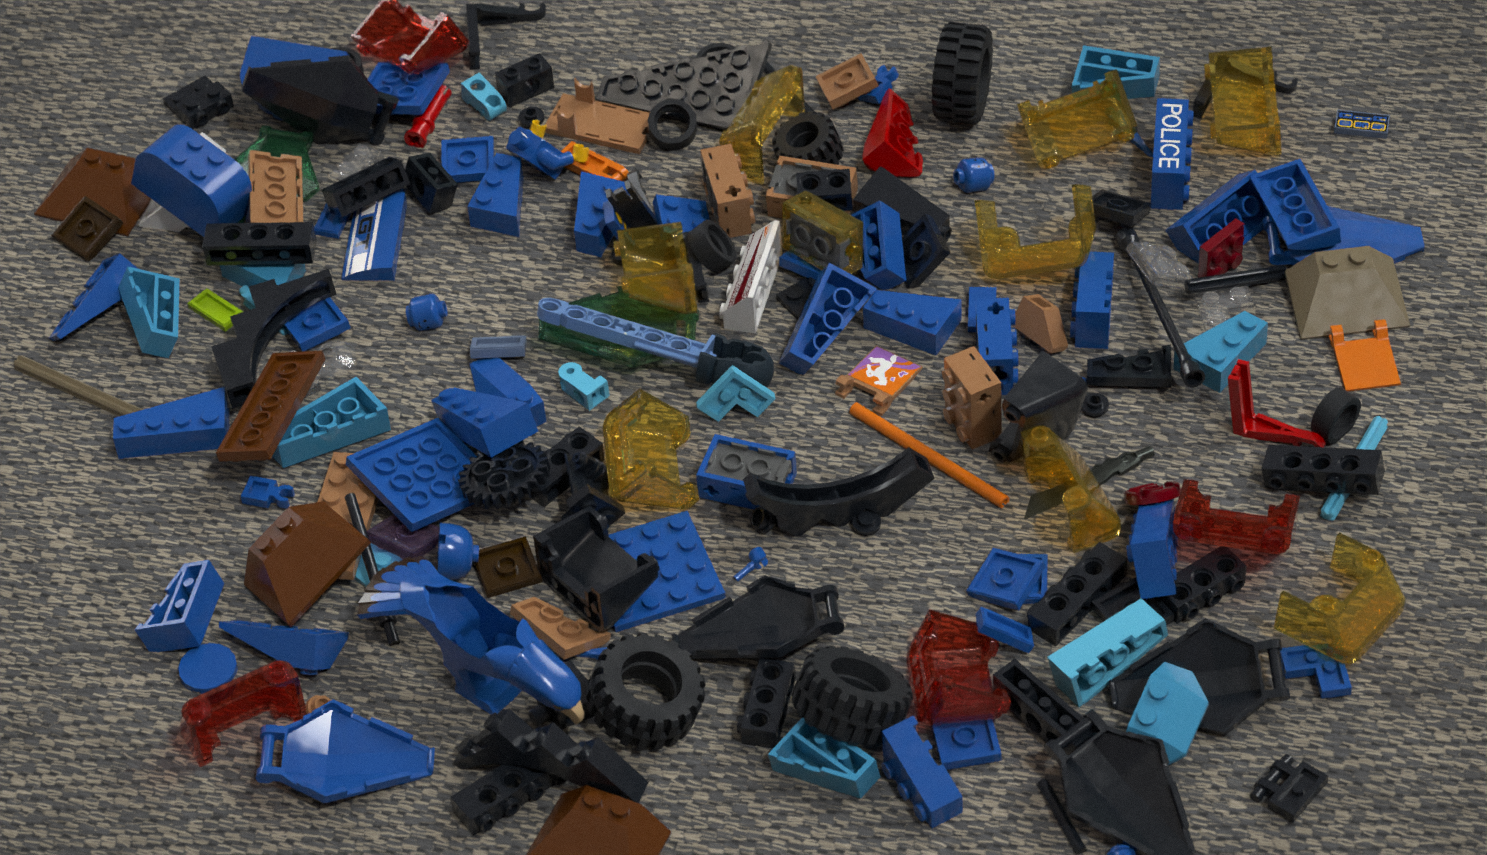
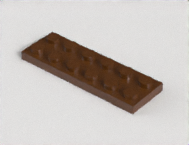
M323 351L272 353L216 451L219 462L265 461L271 459L326 360Z

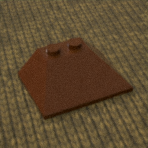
M86 148L67 163L34 215L63 222L83 197L86 196L122 220L124 224L115 234L129 236L150 203L151 198L131 184L135 158Z
M324 501L288 507L248 549L244 585L292 627L371 542Z
M585 785L561 794L526 855H659L670 837L671 831L642 804Z

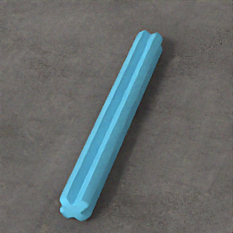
M1380 416L1374 417L1356 449L1375 450L1387 429V419ZM1330 493L1321 509L1320 516L1329 521L1335 520L1349 493Z

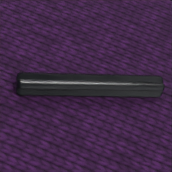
M1284 265L1187 279L1184 282L1185 292L1187 294H1195L1285 280V271L1287 269Z

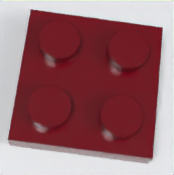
M1235 218L1200 246L1198 278L1225 274L1229 269H1235L1241 264L1244 241L1243 222Z

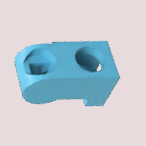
M480 72L461 83L462 100L467 104L470 103L488 121L507 111L503 97ZM477 83V88L472 90L470 87Z
M574 362L565 363L559 368L561 389L589 411L610 396L608 381L602 376L593 379L582 371V367Z

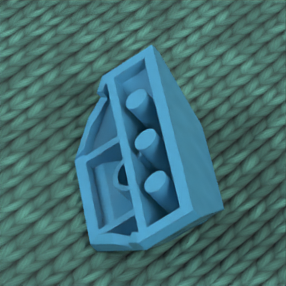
M1167 662L1161 664L1150 675L1127 726L1126 732L1130 731L1135 734L1163 740L1169 759L1168 765L1187 755L1209 705L1193 672Z

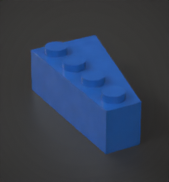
M1174 499L1139 505L1138 512L1133 515L1134 524H1131L1132 534H1129L1130 545H1127V556L1129 562H1134L1141 599L1176 595L1174 580H1177L1175 563L1178 557L1179 524Z

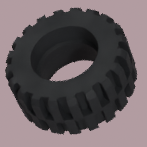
M949 22L942 28L934 61L931 98L933 104L932 112L938 120L975 124L981 120L989 93L993 55L992 31L987 26Z
M638 633L636 637L633 634L622 636L621 640L616 639L609 643L607 649H603L598 657L586 689L589 712L591 715H596L594 722L599 728L603 727L606 730L605 734L611 739L614 737L619 739V744L626 747L629 744L636 746L635 749L645 750L646 747H651V750H659L663 748L664 744L666 747H670L688 734L705 699V678L700 674L701 668L697 661L693 662L691 660L692 655L686 649L682 650L679 648V643L671 640V642L666 641L664 636L655 634L654 637L648 636V633ZM627 679L647 680L657 685L665 693L669 702L665 704L642 702L627 691L622 681Z
M835 646L820 647L809 653L805 658L792 692V701L800 718H805V723L810 727L814 726L818 729V732L823 735L827 734L836 741L848 742V745L853 746L863 745V747L871 748L874 745L876 747L883 746L882 731L905 720L913 700L908 680L904 679L903 674L899 670H894L891 664L879 660V657L865 654L864 651L858 649L851 650L849 647L844 646L839 648Z

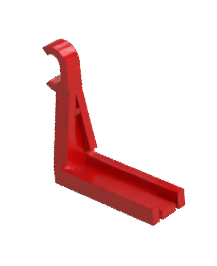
M1238 359L1237 365L1234 366L1231 375L1228 376L1233 433L1251 439L1292 443L1293 446H1301L1302 442L1315 447H1325V439L1318 433L1295 428L1258 413L1256 415L1254 413L1249 361Z

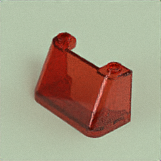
M380 0L350 36L357 44L355 48L364 56L371 55L402 68L410 75L412 73L420 74L464 52L470 45L469 40L447 14L440 12L432 20L416 14L410 5L406 4L403 8L398 0Z
M1184 479L1173 520V531L1180 539L1270 554L1284 553L1293 544L1296 534L1300 496L1285 494L1284 501L1280 505L1270 504L1268 516L1210 508L1212 496L1201 494L1198 489L1199 481Z
M928 610L907 653V666L918 722L927 725L997 719L1002 714L1007 713L1010 707V697L1007 691L1002 688H997L993 692L988 667L990 658H994L997 654L999 643L996 639L979 633L976 622Z
M278 660L185 702L181 710L180 730L199 767L213 762L212 752L215 747L221 745L217 734L268 710H270L275 720L281 717L291 718L293 722L303 719V716L307 715L299 676L289 662Z

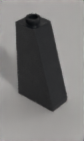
M879 167L853 198V214L878 201H882L900 214L902 236L924 214L933 217L945 242L951 236L950 215L885 168Z

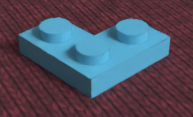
M732 365L696 403L699 410L719 422L736 404L758 417L776 398L773 391Z

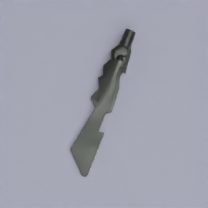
M1149 445L1135 452H1123L1118 457L1107 458L1102 464H1095L1091 471L1077 473L1074 482L1032 494L1024 519L1065 503L1064 497L1078 491L1086 493L1106 483L1117 474L1122 476L1138 467L1144 460L1154 456L1153 448Z

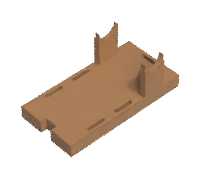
M575 77L576 96L562 94L545 123L547 125L545 133L640 154L647 142V135L645 134L649 133L647 120L650 112L596 101L592 81L590 85H583Z
M250 150L248 155V176L252 184V191L248 199L245 223L303 222L302 157L281 154L280 157L271 156L270 152Z

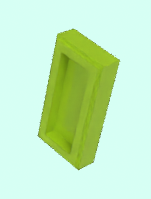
M207 288L187 303L189 309L225 332L233 326L230 316L243 312Z

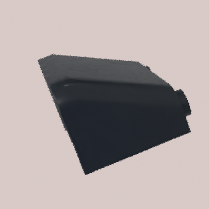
M1042 351L1005 396L1002 409L1005 418L1010 423L999 437L993 440L988 451L1001 462L1006 460L1013 462L1066 439L1075 429L1088 390L1085 380Z
M588 506L533 536L538 570L542 580L596 630L604 632L613 627L658 578L660 567L657 560L646 553L640 554L636 561L609 538V522L605 515L599 514L591 506Z

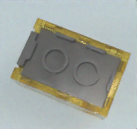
M805 190L783 202L782 248L820 270H823L831 263L852 274L863 266V222Z

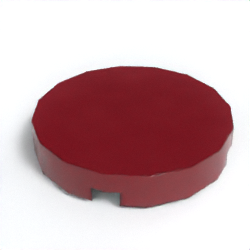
M1166 481L1164 483L1165 487L1157 485V483L1135 486L1123 493L1124 501L1127 505H1145L1171 500L1181 496V485L1176 481Z

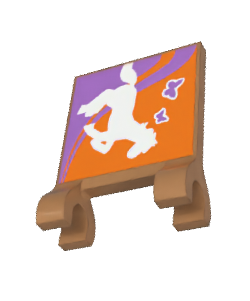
M875 346L847 375H840L837 378L836 385L840 386V388L835 392V395L845 399L854 386L875 395L873 402L877 403V405L872 409V412L882 416L888 410L892 401L911 383L923 367L879 346Z

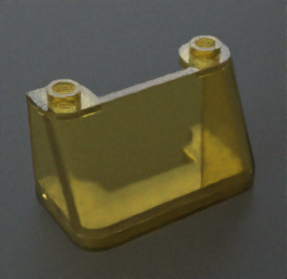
M1272 47L1208 53L1209 63L1204 64L1205 80L1211 79L1215 123H1210L1211 139H1216L1219 145L1270 156L1282 155Z
M1117 69L1104 73L1106 80L1102 81L1101 84L1098 81L1092 82V87L1046 103L1040 100L1038 101L1039 106H1032L1029 100L1017 104L1021 122L1039 166H1044L1045 169L1053 168L1060 164L1059 161L1117 141L1121 143L1127 142L1135 137L1134 134L1137 133L1138 126Z
M681 222L617 230L618 240L613 241L615 257H621L625 276L621 277L623 293H628L630 299L688 315L697 313L693 268L692 264H688Z
M639 388L606 416L603 423L610 496L624 503L686 510L699 501L696 485L686 482L680 486L676 448L685 443L690 436L689 416Z
M1035 426L1020 432L1025 475L1032 484L1036 482V479L1046 481L1049 488L1064 484L1067 489L1063 494L1062 501L1068 513L1070 537L1067 538V543L1072 552L1077 553L1094 547L1099 541L1105 543L1116 538L1121 532L1120 517L1083 457L1046 426Z

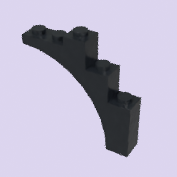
M329 269L280 285L276 284L275 279H271L249 287L255 308L230 316L237 338L211 346L232 409L243 406L256 383L257 368L261 356L270 340L282 326L313 304L337 295Z
M907 448L893 459L870 471L829 483L808 485L786 484L767 480L753 473L746 476L743 482L747 491V499L753 505H759L768 510L773 516H776L775 522L784 533L788 532L797 537L803 535L821 519L841 527L848 524L865 509L877 513L881 517L889 516L935 478L928 459L913 449Z
M509 708L498 714H491L484 723V730L472 738H465L457 748L458 754L453 762L461 770L488 764L518 765L538 769L559 776L581 787L587 785L637 803L640 802L649 783L648 780L599 737L577 744L555 723L542 728L537 727L533 730Z

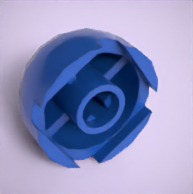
M440 523L437 553L438 573L451 581L458 580L470 572L472 562H478L479 545H474L472 535L466 528L451 523Z

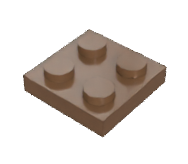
M862 53L816 76L832 109L844 106L849 101L868 94L873 89L879 87Z

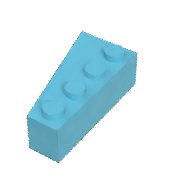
M1137 600L1047 657L1055 685L1078 707L1082 706L1108 686L1109 680L1126 671L1131 664L1138 661L1168 636L1165 619L1144 600Z

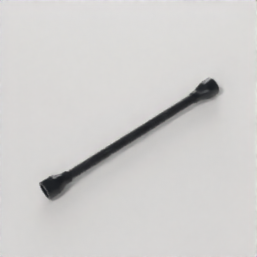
M1122 228L1116 234V241L1120 249L1132 260L1179 358L1182 380L1187 387L1200 386L1205 380V373L1201 365L1193 360L1192 356L1188 353L1141 256L1139 237L1133 228Z

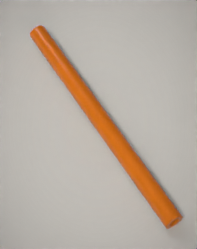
M858 402L851 406L849 413L903 448H911L925 456L929 464L1002 509L1004 507L1002 504L1006 505L1009 502V496Z

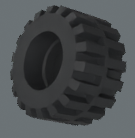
M809 111L808 114L804 112L798 113V116H791L787 122L780 124V129H776L775 137L772 138V148L777 159L779 156L839 165L838 160H841L843 157L842 151H844L838 132L828 116L825 117L823 113L815 114V111Z

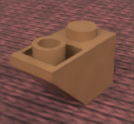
M1039 294L1023 296L1015 313L1016 325H1013V327L1019 330L1018 333L1022 337L1032 339L1039 344L1038 347L1046 353L1053 354L1064 351L1068 347L1059 308Z

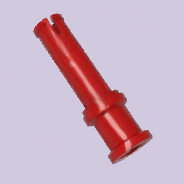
M441 85L423 115H418L414 118L412 122L413 127L406 131L404 135L407 145L424 148L427 143V136L435 130L434 122L452 95L450 89L446 91L445 95L443 94L447 86Z

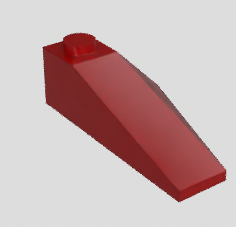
M890 88L885 92L865 142L862 160L871 171H876L879 167H882L894 176L919 177L922 174L923 157L919 152L915 154L913 144H918V139L909 129L914 125L909 105Z

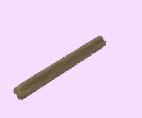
M23 355L18 356L17 360H14L15 370L117 416L143 410Z

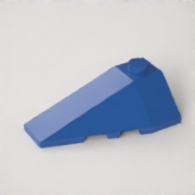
M120 253L104 259L84 285L89 290H84L73 301L72 304L76 309L74 311L69 310L62 317L49 339L56 341L63 338L121 300L122 297L118 287L127 266L137 267Z
M480 358L470 363L476 392L528 402L536 426L546 422L544 401L533 387L502 359Z
M240 620L219 621V628L288 667L300 668V673L307 675H317L318 670L330 669L349 636V632L321 628L298 629V626L290 627L289 625H274L271 628L270 623Z

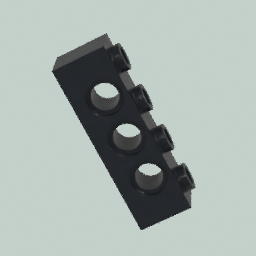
M313 222L206 224L202 247L207 265L313 264L317 240Z
M1268 445L1261 468L1264 485L1268 489L1379 495L1385 472L1382 450Z
M1100 541L1092 549H1088L1083 554L1081 560L1074 567H1070L1065 572L1063 578L1056 585H1052L1038 603L1031 605L1027 612L1028 627H1031L1032 633L1056 647L1092 611V601L1113 590L1127 575L1128 558Z
M1016 659L993 674V697L1046 743L1051 739L1056 740L1084 719ZM1092 728L1063 750L1067 755L1071 754L1095 736L1097 732Z
M502 764L452 795L450 799L453 813L471 834L475 836L481 831H489L498 820L506 815L512 816L516 814L522 805L530 800H538L547 789L555 784L561 785L567 780L538 769Z

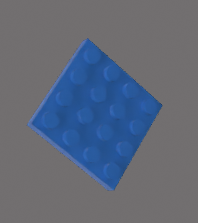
M439 418L346 457V466L411 532L474 504V502L469 504L467 498L463 497L458 480L461 479L459 472L464 471L463 465L470 464L469 458L478 457Z
M688 511L609 534V538L636 561L640 554L646 553L649 556H653L660 567L658 578L613 625L615 632L726 598L725 591Z

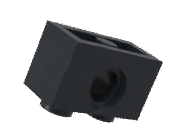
M540 53L495 72L497 91L510 108L554 89L552 67Z
M431 153L408 157L405 171L410 184L406 187L429 214L452 207L458 184Z

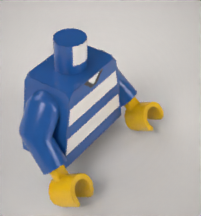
M539 120L532 121L530 130L522 127L514 130L510 134L508 144L506 145V149L516 157H520L521 161L555 180L564 166L573 164L574 161L586 162L589 148H584L583 144H574L573 153L569 151L562 153L543 139L547 125H539Z

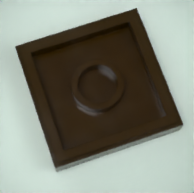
M84 196L51 236L89 262L96 257L124 223L120 218Z
M526 536L479 549V559L474 564L487 598L542 583L541 574Z

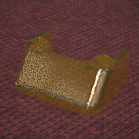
M789 65L762 76L760 80H756L749 97L728 129L724 130L720 136V145L731 144L734 154L739 153L742 164L740 172L745 171L747 181L763 185L762 145L781 115L795 117L798 116V113H805L802 68Z
M1072 185L1075 217L1071 219L1068 226L1069 239L1020 246L1019 234L1014 228L997 226L995 201L975 200L984 273L991 279H1006L1083 266L1088 260L1096 231L1091 186Z
M1339 532L1336 536L1330 569L1359 584L1343 601L1331 595H1320L1308 603L1283 590L1280 593L1274 629L1338 662L1352 664L1357 662L1401 615L1406 598L1382 553Z

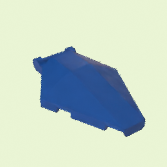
M1328 206L1340 227L1341 243L1318 249H1288V251H1284L1280 246L1279 231L1271 216H1266L1262 221L1269 240V262L1273 265H1295L1314 252L1370 246L1392 257L1395 264L1405 260V257L1419 251L1424 252L1425 247L1421 227Z
M333 699L311 713L304 715L303 719L289 725H264L261 727L260 739L262 740L260 767L256 770V780L266 784L273 781L282 782L322 803H328L433 775L435 747L430 748L413 740V735L374 717L367 720L353 713L354 708ZM276 740H283L281 767L272 766L274 742Z

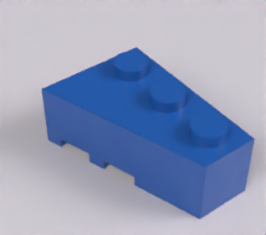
M496 153L467 206L470 227L520 237L524 183L520 157Z
M581 171L574 227L577 252L602 257L614 236L605 224L603 202L608 201L605 190L610 188L613 192L623 187L627 192L623 181Z
M876 290L863 307L864 329L935 356L962 320L961 299Z
M210 560L184 563L165 588L167 594L160 604L154 603L150 608L152 614L145 624L139 623L135 628V632L148 651L164 652L201 646L224 586L223 580Z

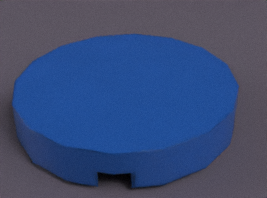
M206 643L189 650L181 658L178 670L181 682L186 689L192 692H199L200 694H212L225 689L232 683V679L237 674L238 667L235 655L229 648L221 644Z

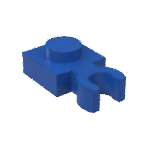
M885 65L880 66L875 77L879 87L873 89L868 94L859 96V101L879 104L883 100L885 92L889 88L892 89L891 82L895 81L899 76L896 67L893 66L887 71Z
M250 476L240 497L242 504L269 508L272 502L276 503L280 508H288L290 504L285 496L294 497L295 493L290 485L278 487L277 480Z

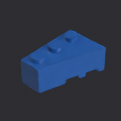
M878 201L838 221L839 226L844 229L846 236L850 238L849 245L852 246L855 252L854 257H858L855 259L866 280L882 290H888L906 281L900 214L882 201ZM856 219L855 221H851V223L848 225V222L850 220Z
M911 716L882 731L883 763L881 767L889 780L893 778L896 781L901 797L905 801L909 799L912 802L917 818L921 822L926 821L931 828H934L963 813V796L944 765L938 766L928 752L933 747L929 740L922 742L916 732L918 722L914 716Z

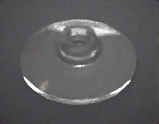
M330 338L306 350L323 351L326 360L319 370L317 378L338 377L350 370L356 360L355 349L350 343L342 339Z

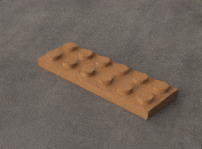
M333 452L318 502L324 501L352 525L344 497L347 494L354 493L368 534L379 498L346 466V457L354 453ZM362 554L337 579L354 580Z

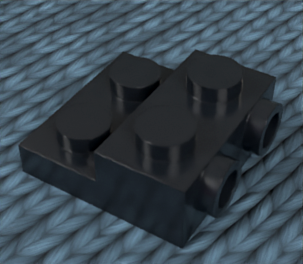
M203 76L163 98L164 105L191 129L206 125L209 120L220 114H226L234 107L231 93L218 81L213 83L207 76Z

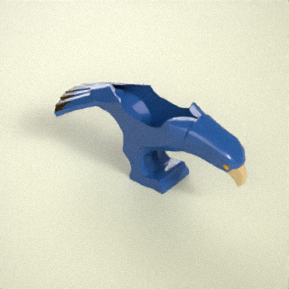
M407 557L399 562L394 561L378 571L364 589L365 593L358 602V617L364 619L388 615H411L428 630L440 646L443 653V664L455 678V692L490 715L493 713L498 714L521 691H524L542 704L564 713L576 725L584 719V710L580 701L581 685L579 680L545 642L538 639L529 623L523 618L521 621H517L508 617L486 601L473 586L453 582L440 575L432 563L425 557Z

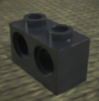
M850 169L796 173L798 206L800 210L807 214L828 213L830 210L832 212L853 211Z

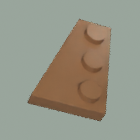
M536 597L511 605L510 615L517 621H521L522 618L526 620L536 636L563 659L600 647L610 641L611 633L607 631L596 632L588 628L589 623L582 619L573 621L563 616V610Z

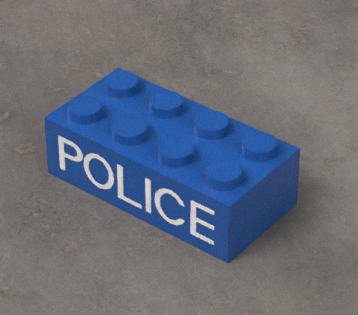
M1157 98L1151 209L1183 210V201H1189L1190 185H1184V182H1190L1191 167L1185 166V164H1191L1192 147L1186 146L1192 145L1193 129L1187 128L1188 126H1193L1194 111L1188 110V99Z

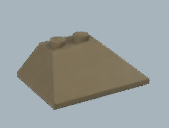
M1370 246L1314 252L1285 271V278L1301 340L1329 337L1331 334L1330 326L1342 325L1344 335L1372 332L1375 329L1374 321L1383 319L1386 320L1388 330L1410 327L1393 258Z

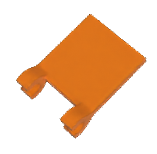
M1385 319L1374 321L1375 329L1372 330L1374 338L1344 341L1342 325L1330 326L1331 334L1329 339L1334 349L1340 376L1346 391L1401 385L1389 342Z

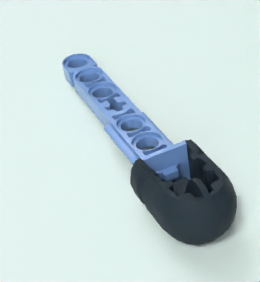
M543 298L538 303L537 316L544 322L557 326L561 324L573 331L696 367V381L709 384L712 382L714 384L732 365L765 387L769 386L773 378L774 362L767 350L754 343L734 338L727 341L724 335L713 333L705 344L582 306L569 305L568 302L555 298Z

